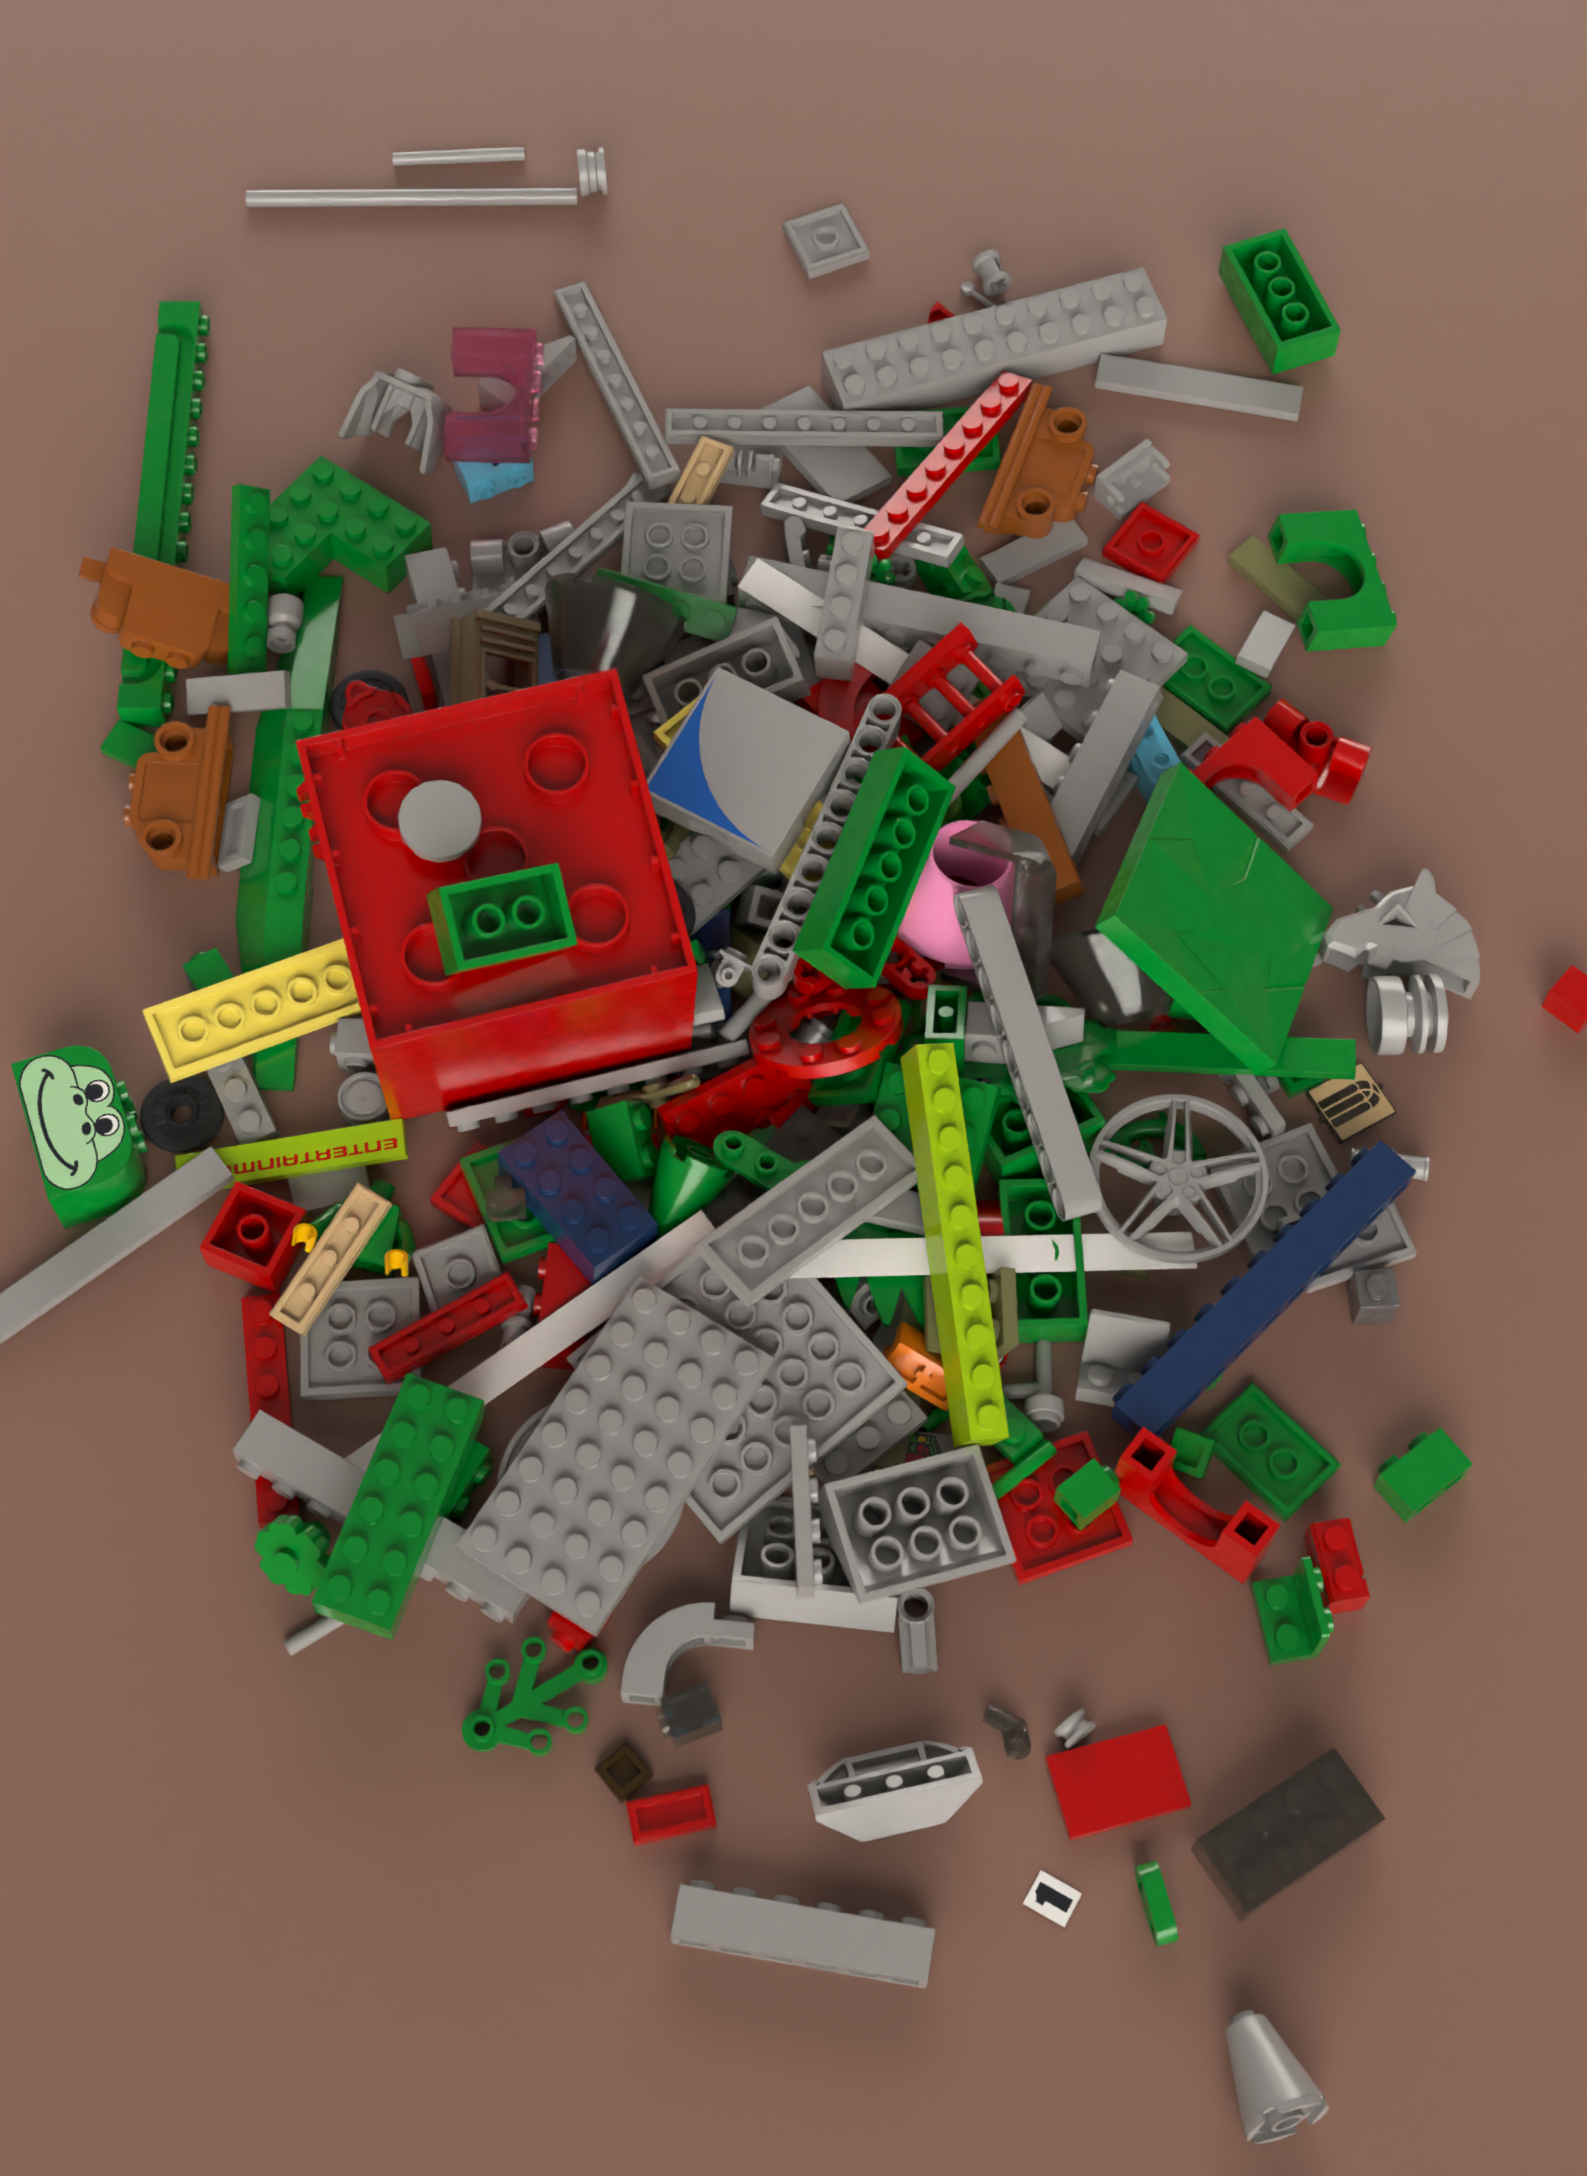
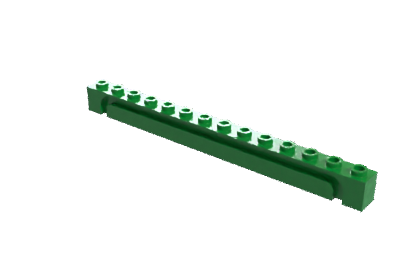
M159 301L157 320L159 331L155 339L133 553L182 568L183 563H187L189 560V547L187 541H185L186 533H191L192 529L188 505L194 504V486L191 483V476H196L197 458L193 453L194 447H199L200 432L196 422L197 419H202L203 414L199 391L205 390V374L202 370V363H207L208 348L204 339L205 336H210L211 326L209 315H204L200 301ZM123 648L121 663L122 684H119L117 710L121 721L134 727H161L168 722V713L174 712L175 702L174 694L171 691V683H176L177 668L168 665L165 661L152 657H138L131 651Z

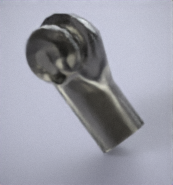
M991 1703L982 1722L1001 1731L1005 1753L1010 1759L1020 1760L1027 1757L1031 1750V1740L1026 1722L1015 1714Z

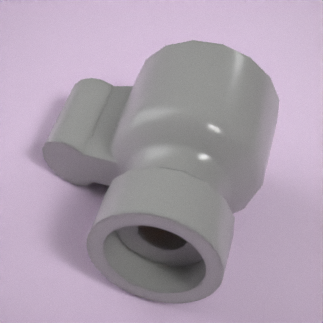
M281 593L273 595L268 600L267 647L274 652L290 653L295 649V632L302 625L304 608L302 601L296 596Z

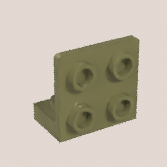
M1000 1267L987 1277L998 1359H1001L1019 1345L1015 1268ZM926 1275L923 1278L925 1349L929 1353L941 1354L931 1277Z

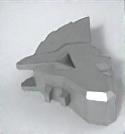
M1425 868L1422 869L1415 886L1391 891L1387 896L1374 890L1369 900L1375 904V907L1367 909L1361 903L1354 914L1336 919L1322 939L1319 952L1323 962L1347 972L1361 964L1363 965L1362 978L1370 980L1371 977L1386 975L1399 977L1420 975L1424 979L1425 975L1439 974L1446 990L1470 1000L1480 983V956L1477 943L1471 932L1472 928L1467 920L1456 912L1457 909L1435 893L1434 878L1431 872Z

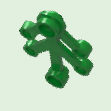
M538 1637L527 1638L521 1646L523 1663L512 1703L498 1711L502 1686L510 1680L511 1670L508 1663L503 1659L496 1658L489 1661L485 1667V1675L488 1681L480 1709L470 1713L462 1725V1737L465 1743L472 1750L478 1752L490 1751L500 1743L526 1749L534 1756L543 1757L553 1747V1741L548 1731L538 1728L527 1733L506 1726L523 1718L563 1727L574 1735L583 1733L589 1725L588 1715L583 1708L574 1706L564 1710L543 1704L580 1681L587 1684L601 1682L608 1673V1662L605 1654L597 1648L583 1649L576 1656L573 1666L533 1689L539 1665L546 1658L547 1649L542 1639ZM539 1645L542 1650L538 1656L530 1657L526 1654L528 1647ZM587 1658H596L599 1662L598 1666L593 1670L585 1669L583 1663ZM497 1666L504 1667L506 1670L505 1675L499 1679L490 1676L492 1669ZM579 1714L584 1718V1721L580 1726L572 1727L568 1724L570 1716ZM480 1723H487L490 1726V1731L484 1736H478L475 1734L476 1726ZM538 1736L545 1737L548 1740L547 1745L543 1749H535L532 1746L534 1738Z

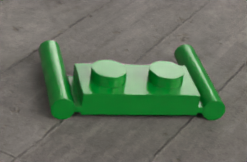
M1004 1395L1009 1437L993 1444V1446L1015 1466L992 1484L997 1501L1057 1453L1053 1444L1043 1438V1433ZM937 1407L927 1415V1423L920 1427L921 1430L928 1433L934 1431L950 1418L949 1408L947 1411H944Z

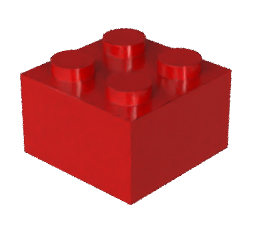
M236 1181L199 1249L208 1266L272 1293H278L305 1243L298 1242L295 1246L291 1245L293 1229L298 1224H310L311 1222L305 1209Z

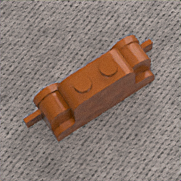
M1032 384L977 522V527L982 528L983 532L995 535L1011 533L1022 537L1039 539L1051 532L1053 521L1061 523L1069 522L1073 519L1075 521L1078 512H1085L1089 499L1088 486L1095 485L1100 465L1094 464L1093 446L1089 442L1084 441L1087 419L1082 411L1074 407H1061L1057 410L1046 408L1053 392V388L1048 385Z
M112 546L105 562L83 556L78 577L100 583L96 599L90 610L91 620L103 632L118 633V641L123 648L131 651L138 657H152L165 661L168 665L178 669L195 668L201 664L202 660L215 666L228 663L230 583Z
M209 706L206 728H191L180 721H172L162 725L154 736L157 752L143 754L137 761L135 772H130L129 791L132 794L131 804H126L125 826L132 827L137 841L142 845L151 863L156 868L169 871H187V879L210 880V876H219L218 859L235 745L229 731L231 707Z

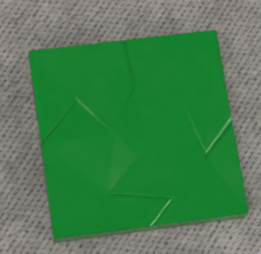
M1179 762L1160 774L1095 927L1257 1075L1277 1065L1333 907L1262 839L1258 838L1194 774Z

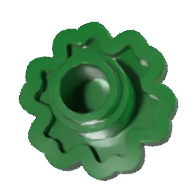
M282 1514L273 1522L265 1525L257 1533V1541L254 1548L263 1557L260 1560V1568L267 1574L273 1584L280 1585L284 1583L287 1591L293 1595L299 1593L301 1595H309L318 1587L329 1561L330 1555L327 1554L331 1537L328 1529L316 1520L303 1522L299 1516Z

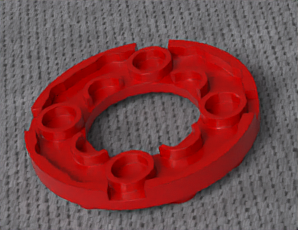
M834 982L815 995L802 994L793 987L787 992V995L771 1003L754 1018L749 1030V1042L755 1061L769 1072L780 1069L783 1072H788L789 1078H824L859 1069L880 1058L879 1052L887 1044L895 1045L902 1034L904 1022L901 1006L897 998L887 989L879 986L875 988L845 989ZM837 1008L845 1009L846 1013L850 1016L862 1017V1022L855 1031L827 1043H801L792 1039L789 1035V1032L800 1026V1019L807 1015L808 1020H810L814 1014L824 1010L837 1014Z

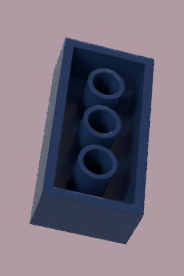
M562 1110L498 1152V1173L592 1286L656 1242L658 1223Z

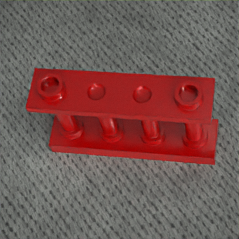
M962 622L884 692L898 699L902 708L901 717L904 714H909L937 743L920 759L938 773L1001 715L1016 708L1022 696L1026 694L1022 684L1014 674L1003 683L974 654V650L979 645L971 631ZM958 664H964L992 692L977 708L946 678ZM931 689H937L964 717L949 733L919 704L920 699ZM865 710L852 721V724L855 726L856 729L860 724V721L864 715ZM879 714L876 716V718L883 721L890 720L892 718L887 714ZM897 735L892 748L906 747L915 755H917L901 739V737Z

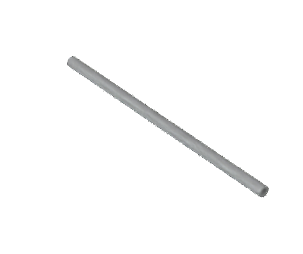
M1014 708L948 779L949 782L956 786L949 806L1028 721L1026 715L1021 710ZM772 972L765 981H775L779 976ZM754 992L719 1030L720 1035L729 1043L735 1042L753 1022L754 1018L772 1000L762 999Z

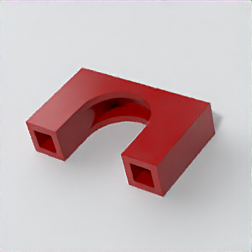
M1256 716L1247 724L1242 722L1237 725L1230 733L1229 740L1220 748L1218 746L1211 748L1196 769L1193 771L1188 769L1209 790L1216 784L1228 779L1239 778L1253 781L1263 787L1289 812L1294 810L1317 789L1319 775Z
M1143 1427L1119 1457L1115 1474L1120 1482L1118 1486L1121 1488L1119 1495L1244 1585L1267 1554L1280 1524L1248 1501L1243 1503L1235 1515H1229L1214 1509L1200 1500L1182 1484L1174 1473L1172 1465L1177 1450Z

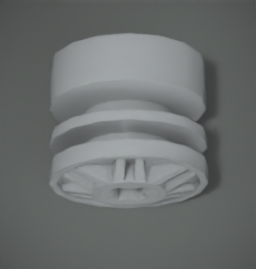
M1439 974L1425 975L1424 979L1420 975H1411L1407 982L1406 992L1399 976L1371 977L1366 993V1027L1369 1045L1374 1056L1403 1054L1407 1038L1414 1054L1423 1053L1425 1048L1429 1053L1443 1052L1447 1038L1449 1014L1445 988Z

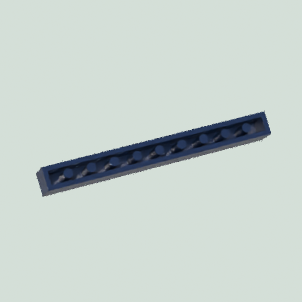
M1381 1140L1371 1150L1366 1146L1362 1148L1350 1163L1353 1168L1346 1175H1343L1341 1172L1337 1173L1326 1185L1325 1190L1327 1193L1319 1201L1315 1197L1312 1198L1300 1211L1299 1216L1301 1219L1293 1227L1287 1223L1273 1239V1242L1276 1244L1267 1253L1263 1249L1257 1252L1246 1266L1249 1271L1241 1279L1236 1275L1232 1277L1220 1291L1223 1297L1215 1305L1210 1302L1206 1303L1193 1318L1197 1323L1188 1332L1183 1328L1180 1329L1167 1343L1166 1346L1169 1350L1160 1359L1154 1355L1139 1372L1142 1377L1133 1386L1127 1382L1112 1398L1115 1405L1110 1417L1133 1438L1136 1437L1143 1427L1159 1437L1410 1185L1416 1170Z

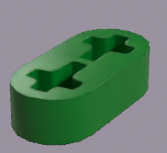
M1157 1861L1135 1865V1879L1155 1945L1161 1946L1177 1942L1179 1939L1177 1925Z

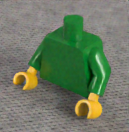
M375 1180L371 1191L391 1202L395 1187L387 1182ZM349 1194L346 1195L343 1202H337L310 1224L301 1223L296 1225L293 1229L291 1245L295 1246L298 1242H305V1252L310 1253ZM392 1204V1207L352 1265V1268L388 1278H394L396 1269H401L402 1277L409 1275L408 1264L416 1250V1244L411 1224L404 1219L399 1206Z

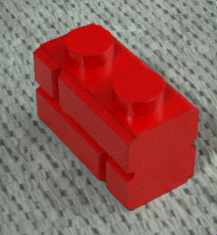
M1350 1518L1310 1524L1303 1539L1307 1554L1311 1557L1313 1568L1318 1567L1322 1574L1324 1590L1320 1592L1323 1608L1329 1607L1331 1614L1362 1609L1370 1598L1366 1580L1362 1578L1364 1571Z

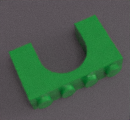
M1357 510L1278 514L1267 535L1276 563L1318 562L1326 564L1339 571L1346 578L1352 589L1353 596L1346 599L1309 601L1296 622L1306 652L1385 646L1397 626V617L1395 612L1391 610L1386 596V585L1379 576L1376 567V557L1370 550L1366 538V528L1361 523Z

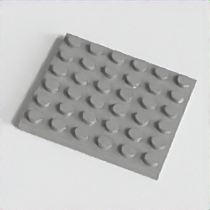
M694 1251L654 1284L775 1358L774 1366L685 1500L721 1545L792 1485L790 1425H807V1438H815L816 1463H818L908 1386L903 1377L816 1278H788L747 1308L697 1252ZM602 1329L566 1358L574 1369L577 1368ZM808 1463L809 1469H811L816 1463Z

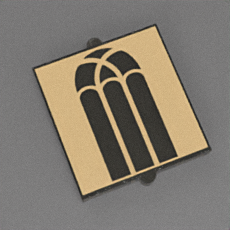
M1362 1062L1356 1065L1355 1080L1329 1079L1308 1090L1305 1094L1320 1115L1319 1122L1327 1125L1340 1145L1397 1113L1383 1093V1085L1376 1083Z

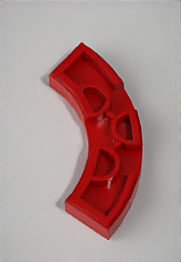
M855 662L852 682L825 678L817 702L816 710L818 716L849 731L850 741L852 742L857 730L852 724V721L855 719L856 699L863 688L878 676ZM864 746L862 750L866 751L867 746Z

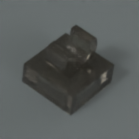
M511 1174L495 1176V1191H485L487 1223L526 1219L525 1188L512 1189Z

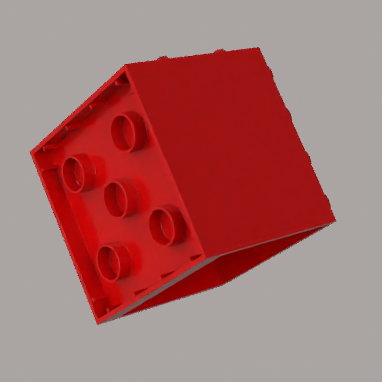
M616 668L296 740L305 781L296 789L299 801H309L300 805L303 818L315 821V825L308 830L311 842L320 841L319 844L312 846L314 857L325 861L370 1051L391 1120L400 1118L406 1120L691 1050L698 970ZM445 780L458 783L471 792L480 808L482 826L478 841L472 848L470 847L468 851L464 852L463 856L453 861L438 863L420 858L404 843L400 836L398 814L402 801L412 789L424 782ZM558 862L578 944L564 950L446 976L426 894L444 886Z

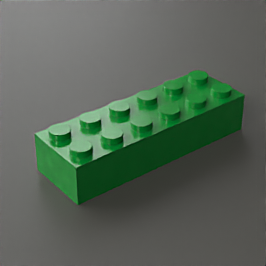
M898 747L876 750L874 752L792 950L845 989L876 987L956 789L955 785L908 748Z
M406 1374L311 1601L316 1613L394 1641L484 1419V1400L413 1374Z

